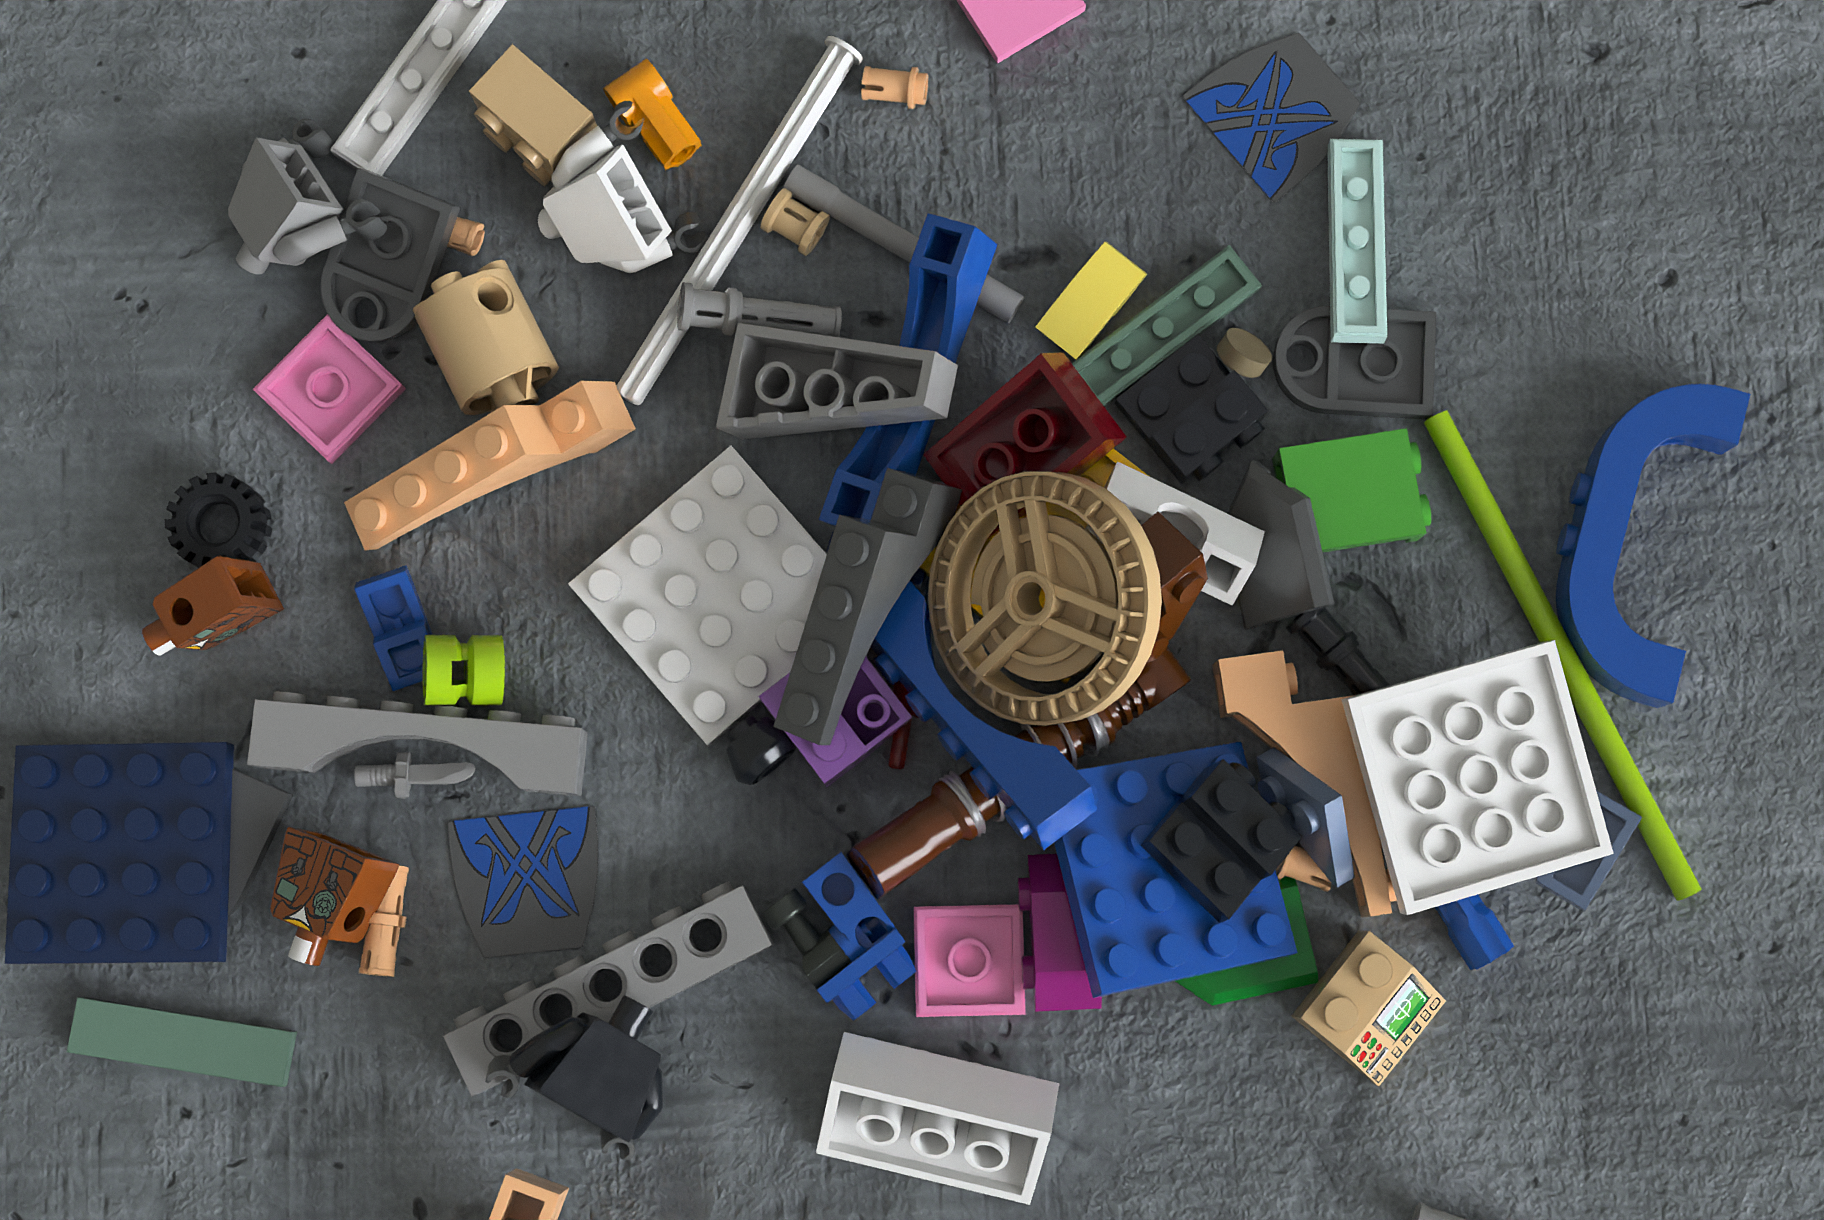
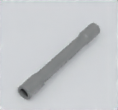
M798 164L792 170L785 182L784 188L792 192L793 198L818 213L824 211L830 217L910 263L919 237L843 194L837 186ZM987 275L976 305L1009 324L1022 304L1024 296Z

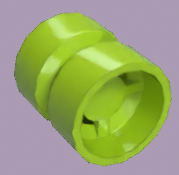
M456 635L424 636L422 665L424 705H455L460 697H466L470 705H502L505 680V655L502 635H472L467 643H460ZM464 660V680L452 679V661Z

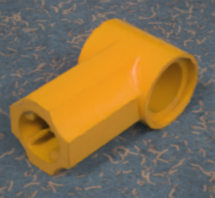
M648 59L643 60L603 88L604 93L614 108L623 101L633 102L632 107L619 116L628 127L636 125L639 120L644 118L639 135L665 171L672 167H678L689 160L696 150L702 146L699 137L672 102L673 96L668 86Z

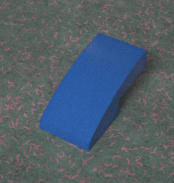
M407 565L356 582L354 590L373 633V645L392 691L421 682L424 636L432 635Z

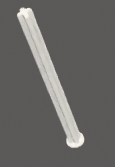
M834 36L826 38L825 45L828 48L616 385L623 399L635 405L642 404L687 332L678 330L677 327L678 300L682 283H692L694 289L713 290L853 64L860 65L862 62V55L845 41Z

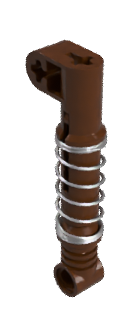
M1167 646L1157 659L1145 664L1139 677L1123 696L1103 711L1082 720L1046 726L1021 724L1023 731L1014 737L1032 743L1057 747L1076 769L1077 759L1084 754L1091 757L1098 756L1099 752L1108 749V746L1115 742L1116 733L1122 729V725H1128L1132 722L1133 718H1138L1144 711L1151 710L1188 684L1191 679ZM1083 745H1088L1095 751L1089 752L1083 748ZM970 767L959 776L956 772L950 771L949 775L939 778V781L932 786L931 795L917 802L908 811L906 810L853 846L846 854L877 900L916 874L926 864L936 858L938 854L948 850L960 839L971 841L976 836L981 837V833L985 834V822L989 819L996 822L1004 820L1003 812L1006 810V806L997 795L989 800L980 791L970 776V772L974 770L973 767ZM1001 812L1000 817H995L996 814Z

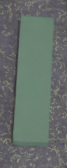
M1228 245L1074 361L1072 365L1103 406L1106 407L1197 334L1200 336L1257 293L1262 285L1232 247Z
M77 997L67 1052L285 1087L288 1083L297 1031Z

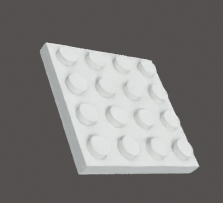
M730 445L568 584L708 746H711L761 702L758 697L791 672L827 554Z
M1555 640L1544 641L1341 699L1401 914L1410 915L1614 854Z

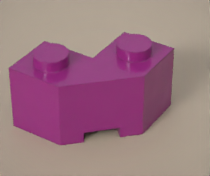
M1057 854L1028 855V877L1018 878L1019 911L1030 912L1032 956L1021 957L1023 989H1033L1035 1012L1102 1009V996L1092 997Z

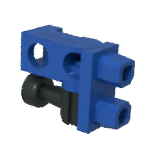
M840 852L802 882L834 923L833 926L822 934L816 930L800 912L807 904L796 888L770 906L761 916L774 930L782 925L784 926L803 957L802 964L806 976L826 1003L833 1000L837 1007L854 1021L876 1003L859 980L866 972L876 965L889 984L895 989L917 971L908 952L902 946L906 942L844 854Z

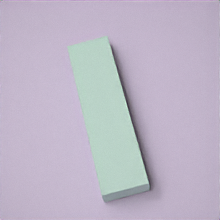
M1330 139L1327 157L1331 342L1384 344L1387 338L1383 140Z

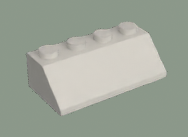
M844 1032L830 1084L816 1153L1030 1205L1052 1133L1059 1083Z

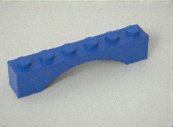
M927 214L910 261L906 315L899 346L936 351L953 363H956L998 245L976 226ZM935 420L866 427L852 451L836 469L819 520L836 527L839 515L871 520L887 468L916 474Z
M909 581L894 603L870 646L878 655L873 659L876 666L891 685L900 681L909 693L905 695L906 701L922 722L925 723L931 718L941 729L937 736L947 752L956 761L964 756L974 768L970 772V776L980 791L989 800L996 795L1008 808L1003 814L1013 830L1023 840L1031 835L1039 846L1045 850L1097 810L1091 786L1057 747L1028 742L1000 732L975 717L953 697L935 669L932 650L933 631L927 603L921 592Z

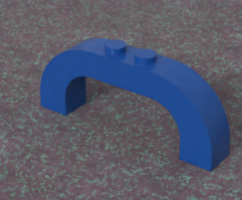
M1689 384L1672 387L1647 397L1618 418L1602 434L1589 457L1584 474L1579 472L1573 482L1569 503L1576 505L1571 524L1566 523L1563 526L1556 547V554L1563 556L1556 584L1557 616L1586 672L1599 684L1623 698L1655 708L1672 704L1686 654L1685 650L1650 641L1634 632L1621 617L1614 600V576L1643 465L1655 448L1665 445H1686L1719 455L1737 446L1750 393L1718 385Z

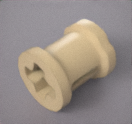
M783 188L769 205L760 228L766 233L771 231L777 232L798 245L799 253L807 256L821 239L829 223L830 215L824 211L818 214L792 199V192Z

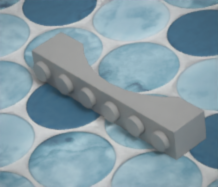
M277 691L273 692L272 701L255 699L247 765L262 769L315 773L335 759L365 746L393 740H430L456 745L476 753L500 769L519 789L524 791L570 796L582 795L588 732L582 728L574 727L575 718L542 715V724L520 723V713L489 710L488 720L467 718V709L452 706H435L434 715L413 713L414 704L395 701H381L380 710L359 709V699L327 696L326 706L306 704L307 695Z

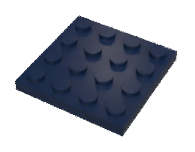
M229 742L16 745L5 964L226 962L234 744Z

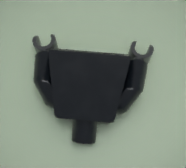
M624 995L608 1023L584 1012L577 1017H567L531 1038L513 1052L511 1056L500 1055L492 1059L488 1066L485 1082H491L496 1076H507L510 1079L503 1084L501 1095L505 1098H510L518 1091L520 1077L527 1078L525 1086L601 1128L602 1153H607L611 1145L620 1142V1158L630 1160L635 1154L634 1140L639 1139L663 1108L662 1071L659 1068L661 1054L637 1040L653 1011Z

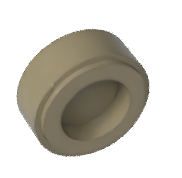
M1228 329L1217 345V352L1223 363L1231 370H1235L1239 375L1256 378L1261 376L1272 360V354L1268 347L1255 335L1243 329Z

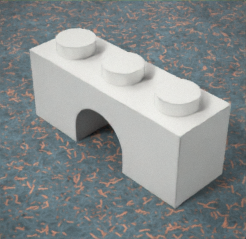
M1117 461L1104 488L1122 501L1141 525L1157 511L1162 514L1203 553L1208 580L1201 591L1233 605L1256 566L1265 531ZM1087 525L1086 528L1091 533H1093L1097 537V539L1103 544V542L1097 536V534L1094 532L1091 526Z

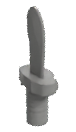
M397 752L396 764L356 765L354 777L356 787L394 785L396 798L405 799L409 798L411 784H455L470 778L476 768L474 764L468 762L411 765L410 752Z

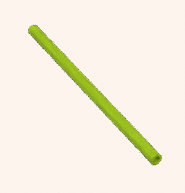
M1448 410L1434 415L1423 423L1539 642L1555 640L1572 704L1627 808L1642 817L1637 827L1676 901L1696 894L1702 888Z

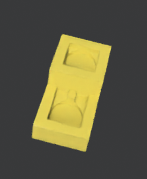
M1106 241L1077 273L1035 327L1077 360L1088 349L1111 317L1116 316L1146 277L1147 273Z

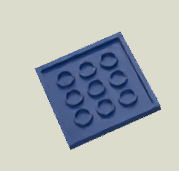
M1241 742L1077 770L1091 786L1097 810L1055 841L1054 844L1093 998L1284 958L1298 953L1276 870L1271 876L1260 880L1229 920L1219 923L1141 846L1204 769L1222 759L1228 764L1234 762L1248 769Z

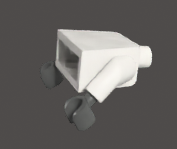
M623 101L614 108L610 124L601 130L599 126L595 127L566 149L552 173L551 179L554 187L543 197L544 209L540 211L538 216V225L542 234L548 239L562 237L573 257L579 262H600L603 265L627 273L640 271L673 256L672 250L676 248L683 252L695 253L701 250L705 243V231L694 235L683 233L686 230L695 228L699 224V215L694 212H685L679 215L674 225L675 232L670 233L672 231L624 145L616 147L612 145V142L617 138L631 140L641 132L644 118L632 127L622 125L618 119L619 115L627 112L632 107L633 102Z

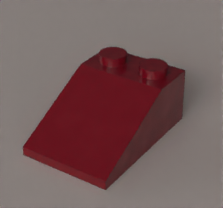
M1063 352L1041 353L926 451L923 456L944 484L962 489L959 505L962 506L981 488L1002 477L1022 472H1064L1080 476L1126 439L1127 436ZM1025 507L1018 510L1019 518L1026 514ZM999 524L986 540L991 539L1000 532Z

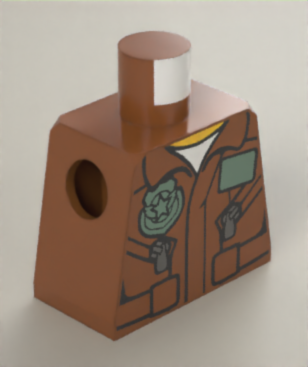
M217 556L154 597L153 606L159 619L144 627L142 634L149 648L159 656L174 647L207 650L284 610V607L261 563Z
M288 827L270 907L273 917L298 927L288 957L305 964L320 966L329 940L352 943L361 941L370 926V923H368L373 913L377 912L400 864L325 833Z

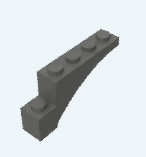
M887 468L871 520L839 515L773 727L817 745L831 744L847 697L874 638L912 576L938 545L948 523L955 515L962 489L918 474Z

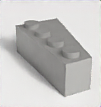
M738 323L716 428L745 440L945 419L948 416L958 365L936 351Z

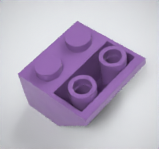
M865 657L841 712L830 745H817L788 732L785 733L824 785L828 787L873 753L905 725L912 716L867 657ZM790 673L758 696L775 720Z

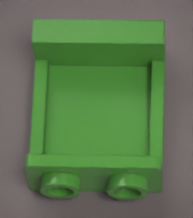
M1407 428L1279 448L1272 458L1275 478L1288 487H1295L1310 498L1322 552L1405 540L1406 543L1414 542L1427 533L1425 526L1431 525L1429 500L1426 494L1419 495L1416 474L1421 473L1420 451L1416 442H1409Z

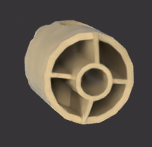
M505 260L493 261L483 266L477 273L462 277L460 272L455 271L436 279L431 284L434 294L417 304L413 308V312L461 411L465 415H478L493 412L503 405H535L539 401L536 390L555 376L559 366Z

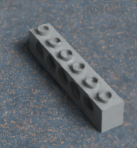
M730 881L725 882L700 895L704 905L684 914L681 906H678L652 919L651 922L655 928L653 931L635 939L632 931L621 934L602 944L605 955L587 964L582 955L552 970L556 977L555 980L539 988H536L533 980L503 994L507 1004L489 1013L481 1005L453 1019L457 1029L443 1037L471 1097L510 1079L507 1076L500 1075L494 1077L489 1083L485 1082L488 1066L492 1059L500 1055L511 1056L513 1052L531 1038L555 1025L548 1019L546 1014L547 1002L555 994L564 995L569 999L573 1009L571 1017H577L584 1012L608 1023L624 995L651 1008L774 946L771 936L746 886L742 885L733 889ZM705 919L715 921L722 932L720 944L709 952L699 949L693 941L695 926ZM655 944L664 945L672 955V965L669 971L662 976L652 975L644 965L646 951ZM605 969L614 970L622 980V991L613 1001L602 999L595 989V980L598 974ZM505 1019L517 1022L522 1030V1041L513 1051L503 1048L497 1040V1029Z

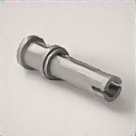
M683 282L681 285L677 310L678 330L687 331L690 326L721 329L723 335L729 336L736 333L738 323L839 337L842 321L840 306L831 307L743 297L742 292L737 291V288L728 287L725 292L694 289L692 283Z

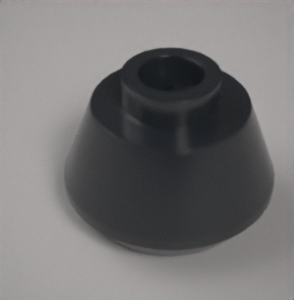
M751 715L740 722L728 734L732 743L726 751L735 778L740 783L747 785L758 783L783 764L797 749L785 731L773 727L775 721L769 717H764L757 721Z

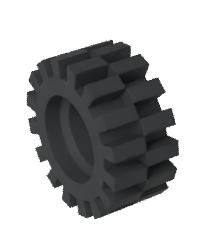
M216 472L206 473L207 479L195 476L189 479L191 487L185 489L180 486L174 492L180 498L176 504L171 501L168 503L166 510L172 513V518L164 519L165 529L172 533V536L167 537L170 545L178 550L177 554L184 560L198 568L217 556L256 562L252 556L257 551L263 554L266 550L267 545L262 542L264 536L271 537L272 528L267 525V520L272 519L270 510L264 507L263 503H265V500L262 496L243 481L228 474H225L223 477ZM217 504H227L237 514V530L225 542L209 543L203 538L200 531L201 517L208 508Z

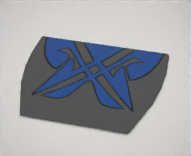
M1295 33L1253 48L1230 60L1210 73L1183 95L1184 100L1272 202H1277L1303 181L1328 154L1330 139H1339L1360 106L1359 100L1300 33Z
M594 806L448 822L450 860L455 887L463 914L484 958L583 947L595 900L598 876V834Z

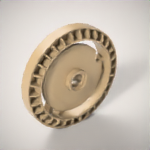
M1022 472L1002 477L981 488L969 498L950 520L937 545L930 569L928 589L930 623L936 646L948 671L961 689L980 706L1001 718L1020 724L1044 726L1082 720L1103 711L1123 696L1139 677L1152 653L1160 624L1162 605L1160 573L1153 548L1141 524L1128 507L1106 488L1084 477L1064 472ZM1046 502L1058 504L1076 513L1091 526L1104 546L1093 533L1081 524L1065 517L1048 515ZM1025 507L1027 517L1019 519L1018 510ZM999 524L1000 532H998V533L992 538V540L988 543V545H987L986 548L984 549V551H983V553H982V555H981V557H980V559H979V561H978V563H977V566H976V569H975V573H974V577H973V581H972V575H973V571H974V568H975V564H976L978 555H979V553H980V551H981V549H982V547H983V545H984L986 539L990 536V534L993 532V530H994V529L997 527V525ZM1041 589H1043L1046 599L1043 608L1039 601ZM971 604L982 607L983 618L976 625H974ZM982 643L985 645V647H986L987 650L989 651V653H990L989 656L986 654V652H985V650H984V648H983V646H982ZM1104 652L1099 663L1084 679L1058 694H1042L1026 689L1010 680L1000 671L1004 667L1020 677L1034 681L1062 680L1084 671Z

